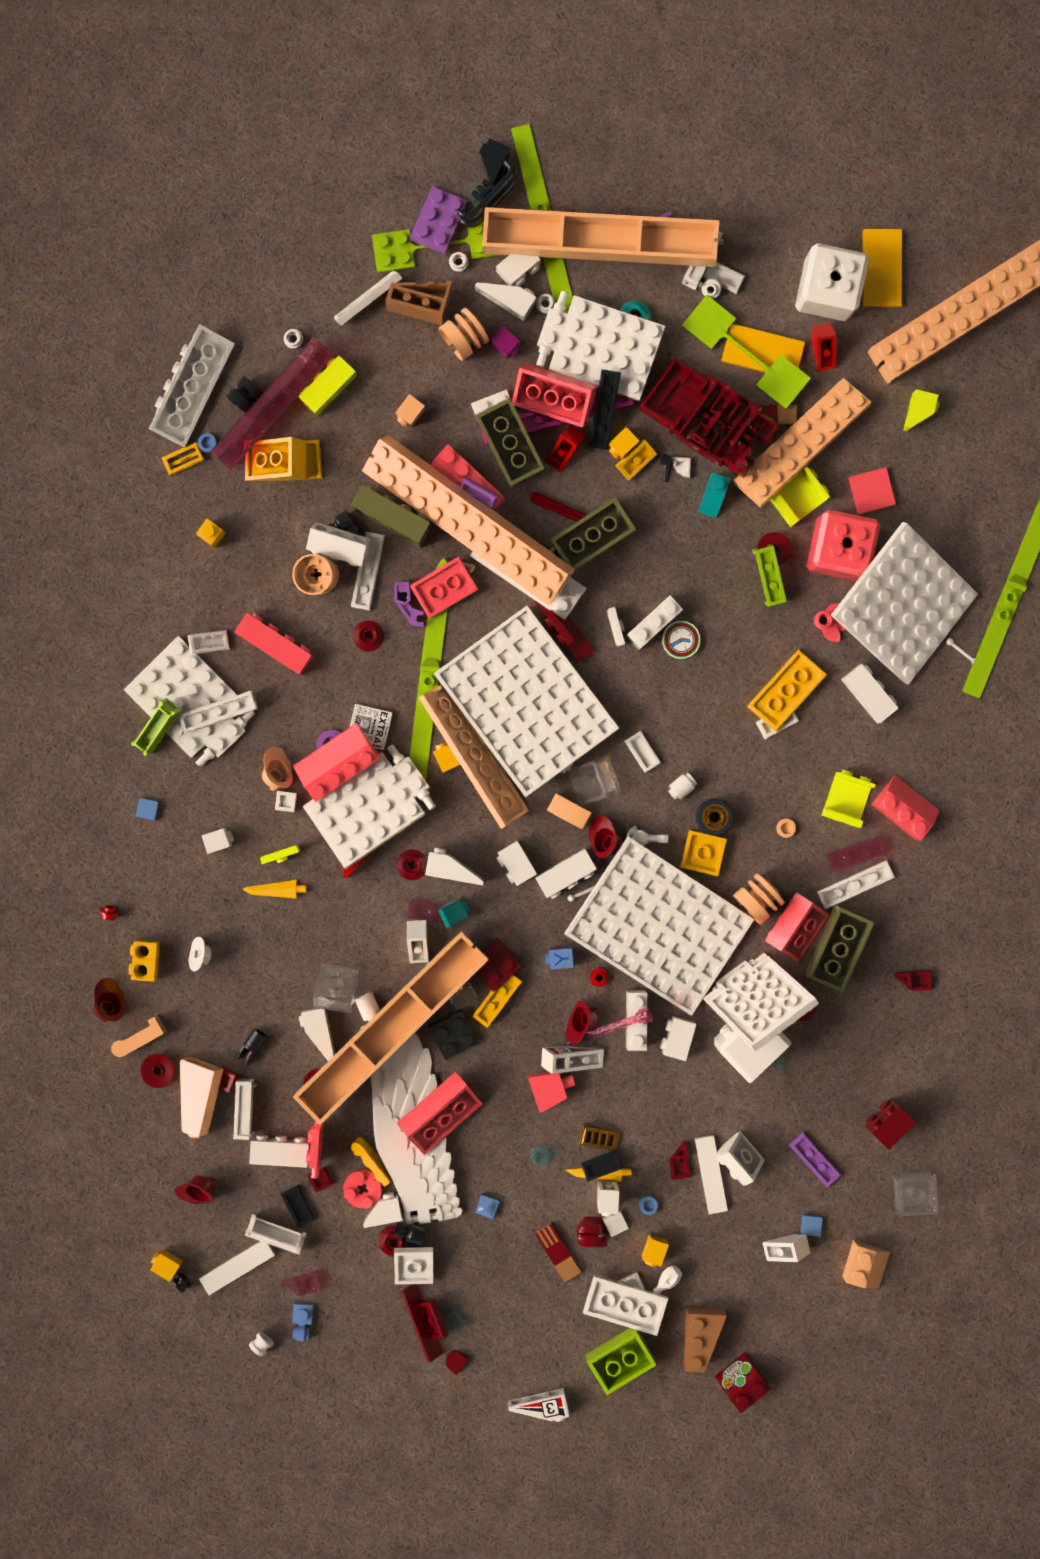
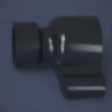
M346 510L335 517L334 523L328 524V526L357 535L361 533Z
M398 1222L394 1231V1237L405 1238L404 1248L420 1246L425 1236V1227L416 1224L407 1226L405 1223Z

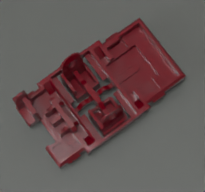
M676 358L673 359L639 406L641 412L665 428L668 427L670 435L674 433L676 439L713 463L717 461L719 467L724 465L734 473H739L743 478L755 464V460L750 457L754 446L759 440L769 445L780 428V425L774 422L775 420L761 413L762 408L713 376L709 375L706 378L702 373L690 368ZM722 389V392L710 408V414L714 417L712 418L708 414L701 412L700 410L702 408H705L707 410V408L710 406V404L713 402L715 397ZM697 415L705 417L708 421H710L708 426H706L703 423H700L695 429V431H692V429L699 421V419L696 418ZM720 420L726 425L731 424L733 428L729 430L724 424H721L718 421ZM716 425L722 428L728 435H723L720 439V434L714 431L713 428Z

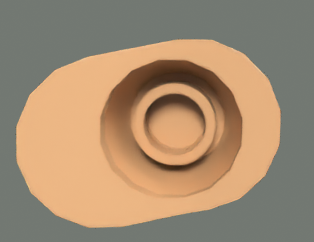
M270 747L264 753L262 778L272 791L277 788L289 787L293 782L291 762L282 748Z

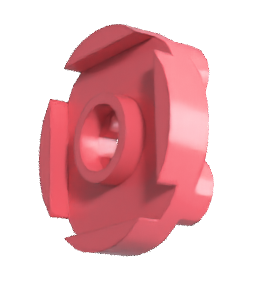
M368 1169L352 1172L344 1183V1197L351 1205L357 1208H370L379 1200L382 1193V1184L376 1180L374 1173ZM366 1184L368 1192L360 1193L358 1185Z

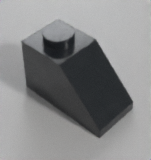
M489 138L487 144L483 143L479 154L481 155V163L487 180L495 186L504 168L503 162L510 156V148Z

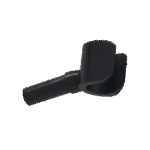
M663 454L660 460V464L665 465L662 482H667L668 470L672 462V458L666 454Z

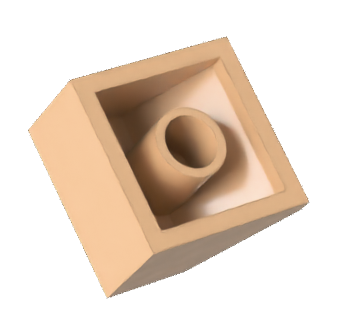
M853 1240L842 1277L846 1283L865 1289L879 1288L890 1251Z

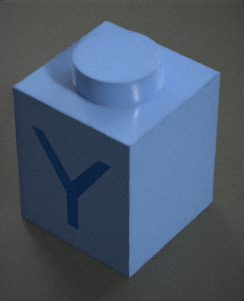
M572 947L550 948L549 953H545L546 965H550L551 970L574 968Z

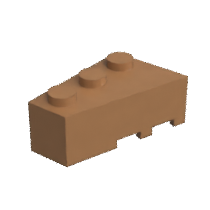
M429 281L423 284H416V282L391 283L386 298V310L442 325L452 292V281H446V283Z
M686 1307L683 1361L685 1372L705 1373L727 1317L724 1309Z

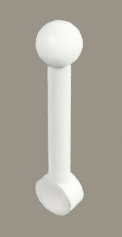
M948 638L946 640L947 645H952L965 657L971 660V663L973 665L975 658H972L963 649L956 645L952 638Z
M595 886L575 895L570 894L568 900L573 902L575 898L591 892Z

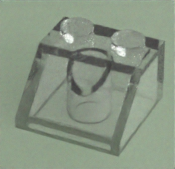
M609 756L571 768L568 771L580 806L621 792Z

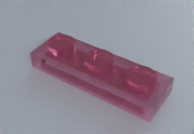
M877 837L826 853L825 855L830 871L835 872L886 856L887 854L882 838Z

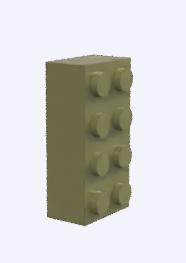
M510 397L475 414L510 486L544 469Z
M361 485L351 503L353 510L421 548L432 528L429 518L421 513H418V515L414 514L411 511L412 509L403 503L401 506L396 504L395 499L387 494L384 496L380 495L377 492L378 490L371 485H367V487Z
M614 497L550 539V544L559 558L575 569L574 572H576L635 533L636 528Z
M835 905L804 975L843 993L874 922Z

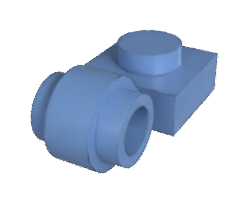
M294 1303L292 1323L299 1324L298 1327L293 1329V1339H296V1341L309 1339L310 1328H306V1325L312 1324L314 1304Z

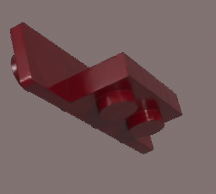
M534 601L546 617L544 621L551 630L555 629L558 633L556 637L562 645L566 644L578 662L593 653V648L569 616L566 620H563L553 610H548L537 601Z
M410 1284L401 1293L427 1362H432L443 1354L438 1339H444L449 1334L436 1299L423 1300L418 1284Z

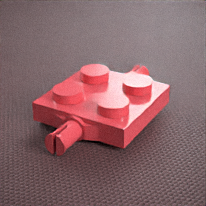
M316 1120L314 1126L308 1132V1143H311V1146H309L306 1155V1162H309V1168H312L311 1178L314 1179L319 1178L324 1122L319 1125Z

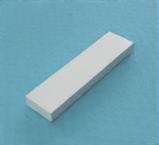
M396 271L390 272L335 315L334 319L342 326L388 290L391 283H397L402 277Z
M366 532L365 537L371 540L366 560L358 568L351 607L370 611L385 535Z
M248 691L179 714L178 717L184 733H188L257 710L258 706L253 691Z
M885 860L821 889L817 893L824 909H827L895 877L888 861Z
M714 1135L694 1138L708 1213L714 1214L728 1211Z
M259 1241L206 1273L199 1280L208 1295H211L275 1256V1253L269 1244Z

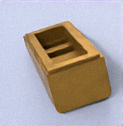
M583 1124L579 1144L613 1151L618 1147L621 1132ZM588 1131L592 1132L590 1141L587 1140ZM599 1133L598 1141L594 1142L595 1134ZM603 1134H607L605 1144L601 1143ZM610 1135H614L612 1146L608 1145Z

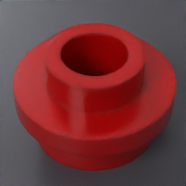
M105 905V907L100 908L101 918L114 921L119 916V910L113 905Z
M595 968L591 971L589 978L592 985L603 987L607 984L609 976L605 969ZM598 974L603 976L601 981L596 980Z

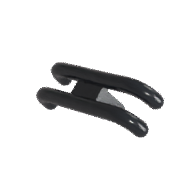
M504 160L503 165L506 167V175L496 186L484 179L482 181L483 186L479 184L476 187L480 193L476 190L471 193L480 202L472 211L466 212L463 209L457 211V215L461 217L459 223L466 228L478 226L484 220L485 207L495 208L514 188L517 177L515 166L510 160Z

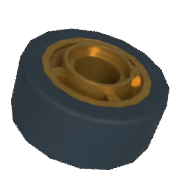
M709 799L698 807L696 822L703 832L710 835H720L731 827L733 812L726 802L719 799ZM712 812L718 813L719 819L717 822L710 821V814Z

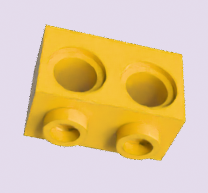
M136 940L134 944H131L130 955L133 956L132 963L129 965L131 980L152 982L158 980L160 941ZM142 946L148 948L149 953L147 956L141 953ZM141 965L146 966V975L140 973L139 968Z

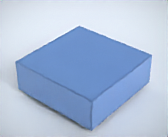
M140 798L136 817L155 821L159 802Z
M803 1214L801 1234L821 1237L823 1217Z

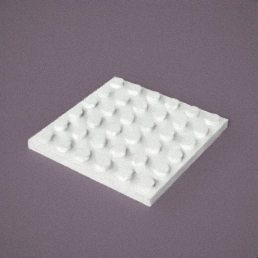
M902 522L831 616L902 682L909 685L977 597L978 593L907 523Z

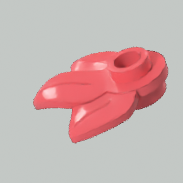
M839 604L829 605L825 611L818 612L814 617L815 626L822 630L827 640L832 642H840V632L846 630L831 616ZM821 617L827 619L826 624L820 622Z

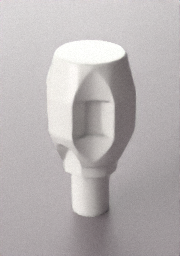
M674 1265L666 1268L661 1274L658 1285L653 1289V1292L660 1294L663 1290L666 1291L675 1287L682 1277L680 1269Z

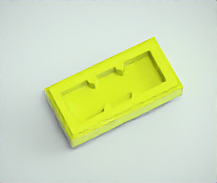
M295 845L262 856L260 860L262 864L274 860L280 863L288 860L287 856L301 852L299 845Z

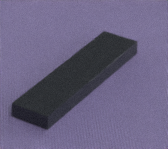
M601 370L588 447L608 450L621 376L619 371Z

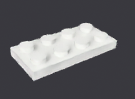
M594 1275L583 1314L657 1336L668 1297Z

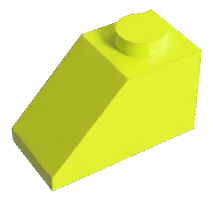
M916 389L911 396L903 430L908 431L931 417L934 413H937L940 402L937 401L939 395Z

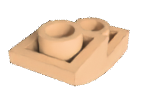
M555 794L547 811L581 829H584L592 814L589 810L559 794Z

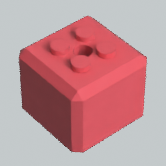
M834 510L826 511L815 521L806 567L813 573L857 582L874 559L880 530L879 522L877 519ZM844 538H849L852 541L851 548H845L842 545Z

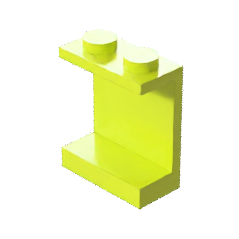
M805 467L770 499L790 527L830 498L827 487L819 483L813 469L809 470L808 467Z
M842 770L841 773L836 772L821 816L861 828L863 824L861 817L870 790L875 788L876 784L870 783L871 779L860 776L859 779L852 777L853 773Z

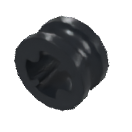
M179 1273L178 1278L175 1277L172 1280L174 1286L181 1293H184L186 1288L191 1287V1282L183 1273Z

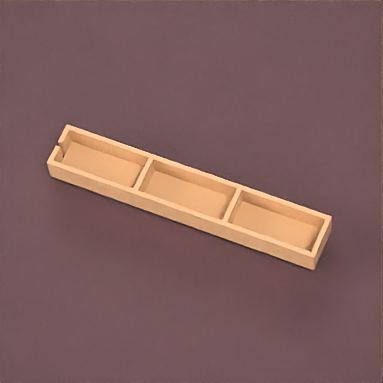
M485 207L482 247L484 254L494 255L518 254L547 258L715 267L719 220Z
M1040 240L872 346L867 353L876 367L884 360L885 364L879 371L887 384L1040 288Z
M388 435L378 440L372 451L373 455L369 457L362 470L365 474L419 513L428 517L437 526L548 606L557 599L575 571L573 567L498 513L489 509L487 505L473 498V495L466 490L460 489L459 485Z
M462 931L294 1094L293 1098L319 1125L489 960L477 946L472 947L474 943Z

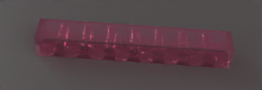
M312 338L215 445L210 453L229 470H232L334 355L320 341Z

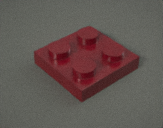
M495 938L482 950L489 960L476 973L494 992L521 969L522 966L501 941Z

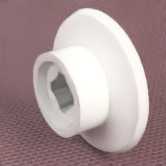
M196 937L192 942L189 955V966L192 971H197L202 965H207L211 958V948L205 945L201 937Z

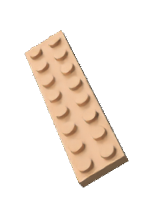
M843 378L755 460L754 466L744 478L740 475L735 478L734 484L762 508L869 408L871 401Z
M440 685L420 696V701L500 828H504L529 811L500 763L445 688Z

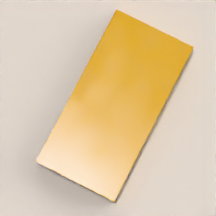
M863 229V253H866L869 262L862 291V307H901L902 229Z
M732 324L729 327L728 335L766 366L773 365L778 357L783 355L799 368L805 342ZM726 339L721 362L765 373V369L730 340Z
M798 649L747 707L776 732L828 674Z

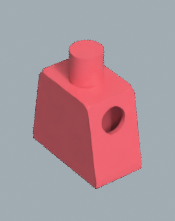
M549 1071L528 1075V1080L540 1113L566 1100L567 1094L565 1089L576 1086L572 1075L561 1078L560 1073L551 1074Z

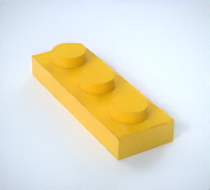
M512 975L498 989L488 994L472 1017L488 1028L523 981Z

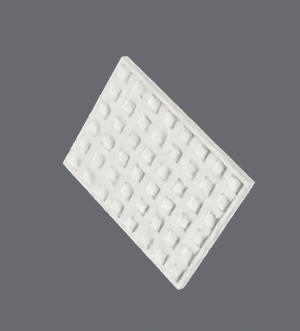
M525 606L434 673L525 797L529 796L619 729L528 606Z
M627 837L564 934L692 1016L754 919L644 846Z

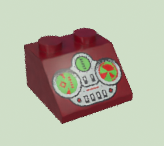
M745 1353L741 1354L715 1375L716 1380L741 1414L771 1390L768 1381Z

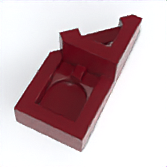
M930 970L894 973V977L901 981L909 990H932Z
M686 1141L682 1142L669 1159L671 1180L690 1178Z

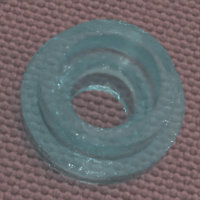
M536 1146L530 1152V1159L535 1165H544L549 1160V1152L543 1146ZM538 1152L543 1153V1157L541 1159H538L536 1157V1154Z

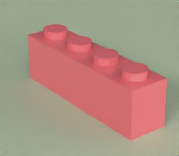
M246 613L236 628L235 633L297 674L302 675L313 658L310 654L311 650L304 645L298 647L294 644L295 639L287 634L283 637L277 633L279 629L269 623L266 626L262 623L263 618L255 613L252 616Z

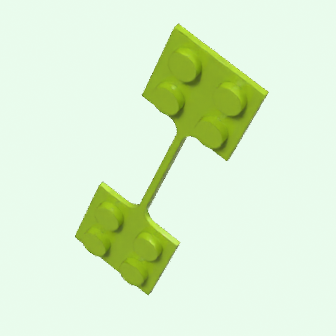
M484 220L476 227L467 228L468 236L466 239L455 240L450 243V245L467 243L470 246L472 259L500 256L484 254L483 252ZM410 229L372 235L377 273L414 268V252L418 249L428 248L423 245L415 246L412 244Z
M706 295L682 326L710 349L721 338L730 340L765 369L764 376L756 386L787 409L811 378L783 355H780L773 365L766 366L728 335L727 331L736 318Z

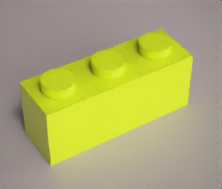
M340 356L336 359L332 358L327 363V368L323 372H318L313 378L314 381L309 386H304L300 391V400L316 416L357 376L356 371Z

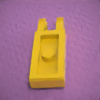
M362 1136L356 1138L355 1142L351 1144L353 1153L356 1156H361L364 1165L371 1169L376 1180L385 1187L391 1182L392 1178L381 1157Z

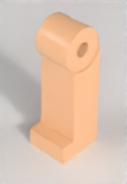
M156 1015L149 1019L150 1026L127 1039L121 1038L115 1041L111 1047L112 1053L117 1057L125 1056L167 1032L159 1016Z

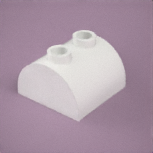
M741 1131L725 1142L717 1152L720 1164L726 1165L730 1170L732 1178L738 1179L742 1185H748L755 1180L765 1161Z

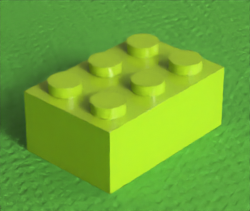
M633 1328L625 1330L586 1354L587 1363L606 1395H609L656 1366L655 1357L640 1332Z

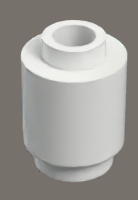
M687 772L669 785L670 790L668 792L675 800L677 798L682 800L695 789L694 787L697 783Z

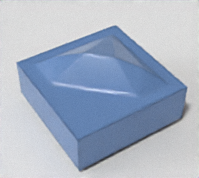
M481 1194L475 1213L493 1219L499 1199Z

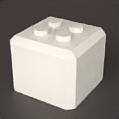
M820 243L812 246L804 261L795 304L797 310L841 321L850 319L860 305L869 262L866 253ZM838 272L841 280H832L831 273Z
M728 1024L724 1025L720 1029V1033L714 1038V1045L718 1051L749 1083L754 1081L792 1043L781 1032L754 1052Z

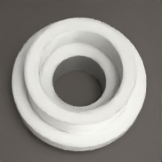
M462 252L453 253L449 259L450 267L456 272L464 271L468 266L467 256ZM461 259L462 264L456 265L455 261Z
M707 279L703 283L702 293L704 296L708 295L713 299L720 294L721 285L716 279ZM708 287H714V292H709Z
M549 294L540 295L536 301L537 309L544 314H547L549 308L553 309L555 305V299ZM543 301H548V302H549V306H548V307H544V306L542 305V302H543Z
M290 329L284 335V342L287 347L296 349L302 345L303 336L299 330ZM296 336L297 341L291 342L290 338Z

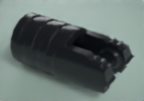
M254 1028L236 1054V1057L242 1058L247 1050H249L250 1052L244 1060V1063L249 1066L268 1039V1036L259 1029Z

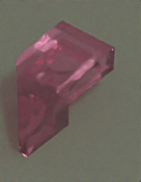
M409 899L407 919L444 923L440 914L429 901Z
M318 1270L281 1282L283 1287L287 1286L295 1291L294 1294L297 1296L319 1292L323 1289Z

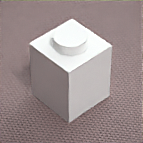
M227 828L202 835L207 854L231 847V842H234L231 831H227Z

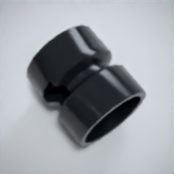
M243 376L237 383V389L233 388L226 397L235 406L237 405L242 412L246 413L252 406L251 401H256L262 395V391L248 378ZM244 390L249 393L247 397L242 394Z

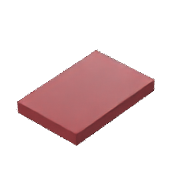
M459 556L410 585L429 619L479 590Z

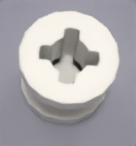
M259 1331L256 1335L257 1338L252 1340L249 1346L254 1353L264 1357L267 1349L271 1348L274 1342L264 1332Z

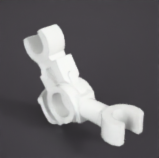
M636 826L630 828L626 836L627 838L632 835V839L642 846L648 844V842L668 843V835H648L643 830H637Z

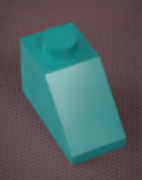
M711 473L698 513L713 518L717 517L731 478Z
M459 898L440 907L438 911L446 928L468 917L470 908L466 900L462 901Z

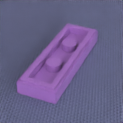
M803 1132L788 1144L827 1188L841 1176L837 1169Z

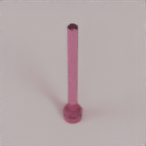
M648 1007L639 1009L634 1016L587 1032L581 1042L638 1022L640 1024L650 1023L653 1020L651 1011ZM567 1040V1045H568V1046L576 1045V1044H570V1043L568 1042V1040Z

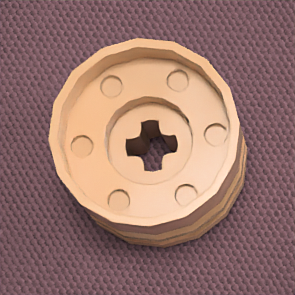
M467 308L461 310L463 318L459 314L454 315L457 325L448 320L438 328L445 342L448 345L453 343L457 350L454 353L461 361H464L473 354L470 346L471 343L477 349H480L481 344L479 340L483 344L489 342L481 322Z
M309 554L297 560L293 567L292 577L294 584L303 593L321 595L329 593L335 588L339 580V570L336 563L330 557ZM317 572H321L322 575L319 577H315L314 574Z
M756 873L753 877L758 884L756 885L749 880L748 884L752 890L749 892L741 887L733 897L761 925L770 917L766 911L767 907L774 911L778 910L773 901L780 906L785 902L778 890L767 879Z

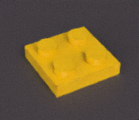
M689 830L680 867L718 876L727 839Z

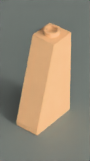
M187 1057L181 1059L182 1132L189 1134L191 1138L197 1139L209 1132L224 1068L194 1057Z

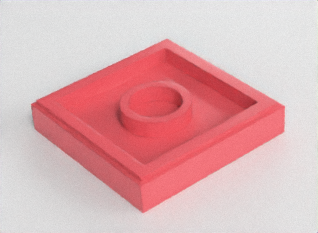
M886 467L848 478L858 515L896 505Z

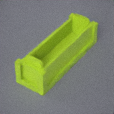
M770 544L762 549H752L756 556L766 598V601H764L765 605L769 607L787 602L774 546Z
M168 698L159 701L158 708L138 738L131 743L132 746H136L143 751L145 756L155 750L182 710Z

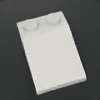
M434 848V851L429 852L425 875L483 885L484 879L451 854L446 853V849Z

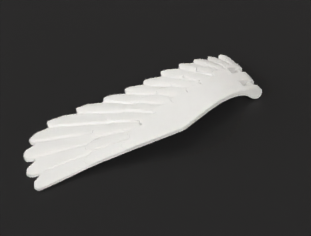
M415 1032L370 1076L376 1149L398 1191L407 1226L415 1222L424 1224L431 1223V1220L436 1219L443 1221L457 1218L462 1213L461 1207H458L460 1198L456 1197L457 1185L453 1183L455 1172L449 1169L451 1153L446 1151L447 1138L445 1137L424 1156L397 1124L403 1116L408 1114L418 1103L437 1088L436 1075L431 1074L432 1061L428 1048L423 1049L420 1038ZM436 1208L437 1211L430 1212V1209ZM417 1210L418 1214L411 1215L410 1211Z

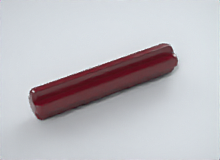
M537 492L532 493L530 501L534 504L576 522L584 518V513Z

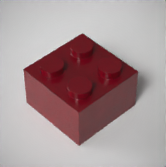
M892 1099L884 1101L879 1107L880 1111L876 1115L872 1114L869 1116L865 1125L889 1150L916 1123Z

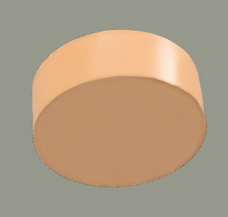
M782 819L778 822L776 829L780 836L789 838L795 834L796 824L791 819Z

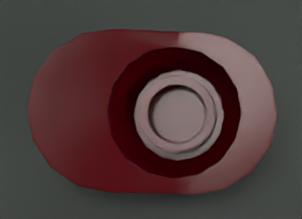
M606 816L595 817L592 820L588 833L595 855L599 858L616 855L622 843L620 835L615 831L609 818Z
M103 978L98 981L94 990V1014L102 1022L118 1021L124 1015L123 992L114 979Z
M578 1001L575 1004L565 1032L566 1039L570 1044L580 1043L587 1032L593 1031L596 1028L599 1014L597 1008L588 1006L584 1001Z
M194 1176L187 1184L177 1186L175 1194L179 1199L192 1204L213 1203L215 1179L213 1177Z
M583 1217L576 1229L578 1244L590 1248L608 1246L606 1240L608 1231H606L602 1217Z

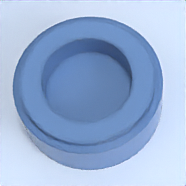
M205 433L199 437L198 446L203 452L212 453L217 449L218 441L213 434Z
M645 1195L640 1199L639 1207L642 1213L653 1215L657 1212L659 1204L654 1196Z

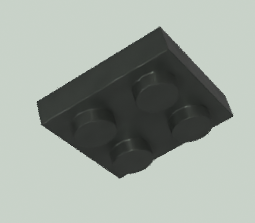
M462 1008L428 1026L445 1060L480 1043Z

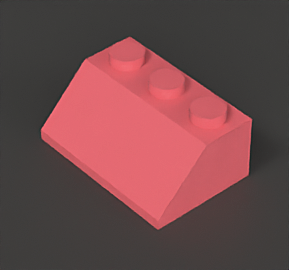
M896 775L892 777L871 804L918 841H921L931 829L940 811Z
M796 893L789 901L785 911L779 916L773 929L768 933L765 941L800 963L830 915L813 902Z

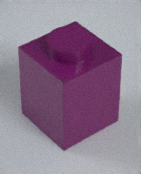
M504 326L490 339V345L505 359H508L510 356L513 358L520 350L518 348L520 341Z

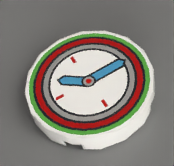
M677 621L665 629L662 644L668 655L676 659H685L697 652L700 646V635L693 624L687 621Z

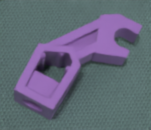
M395 582L394 601L408 619L409 624L414 627H424V622H417V617L424 616V612L412 608L409 604L411 602L410 583ZM398 593H407V601H400Z

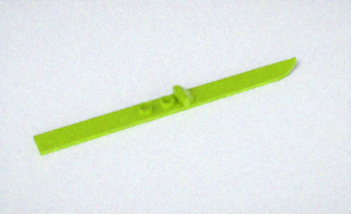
M530 124L511 128L531 210L551 211ZM543 257L555 303L558 302L561 291L568 293L565 303L566 309L564 313L568 314L573 297L563 258Z
M1040 499L962 692L979 699L1022 593L1026 591V583L1040 551Z
M445 558L439 562L436 570L448 563ZM448 608L430 619L427 616L409 758L425 781L433 720L419 697L438 687L439 680L434 673L440 669Z

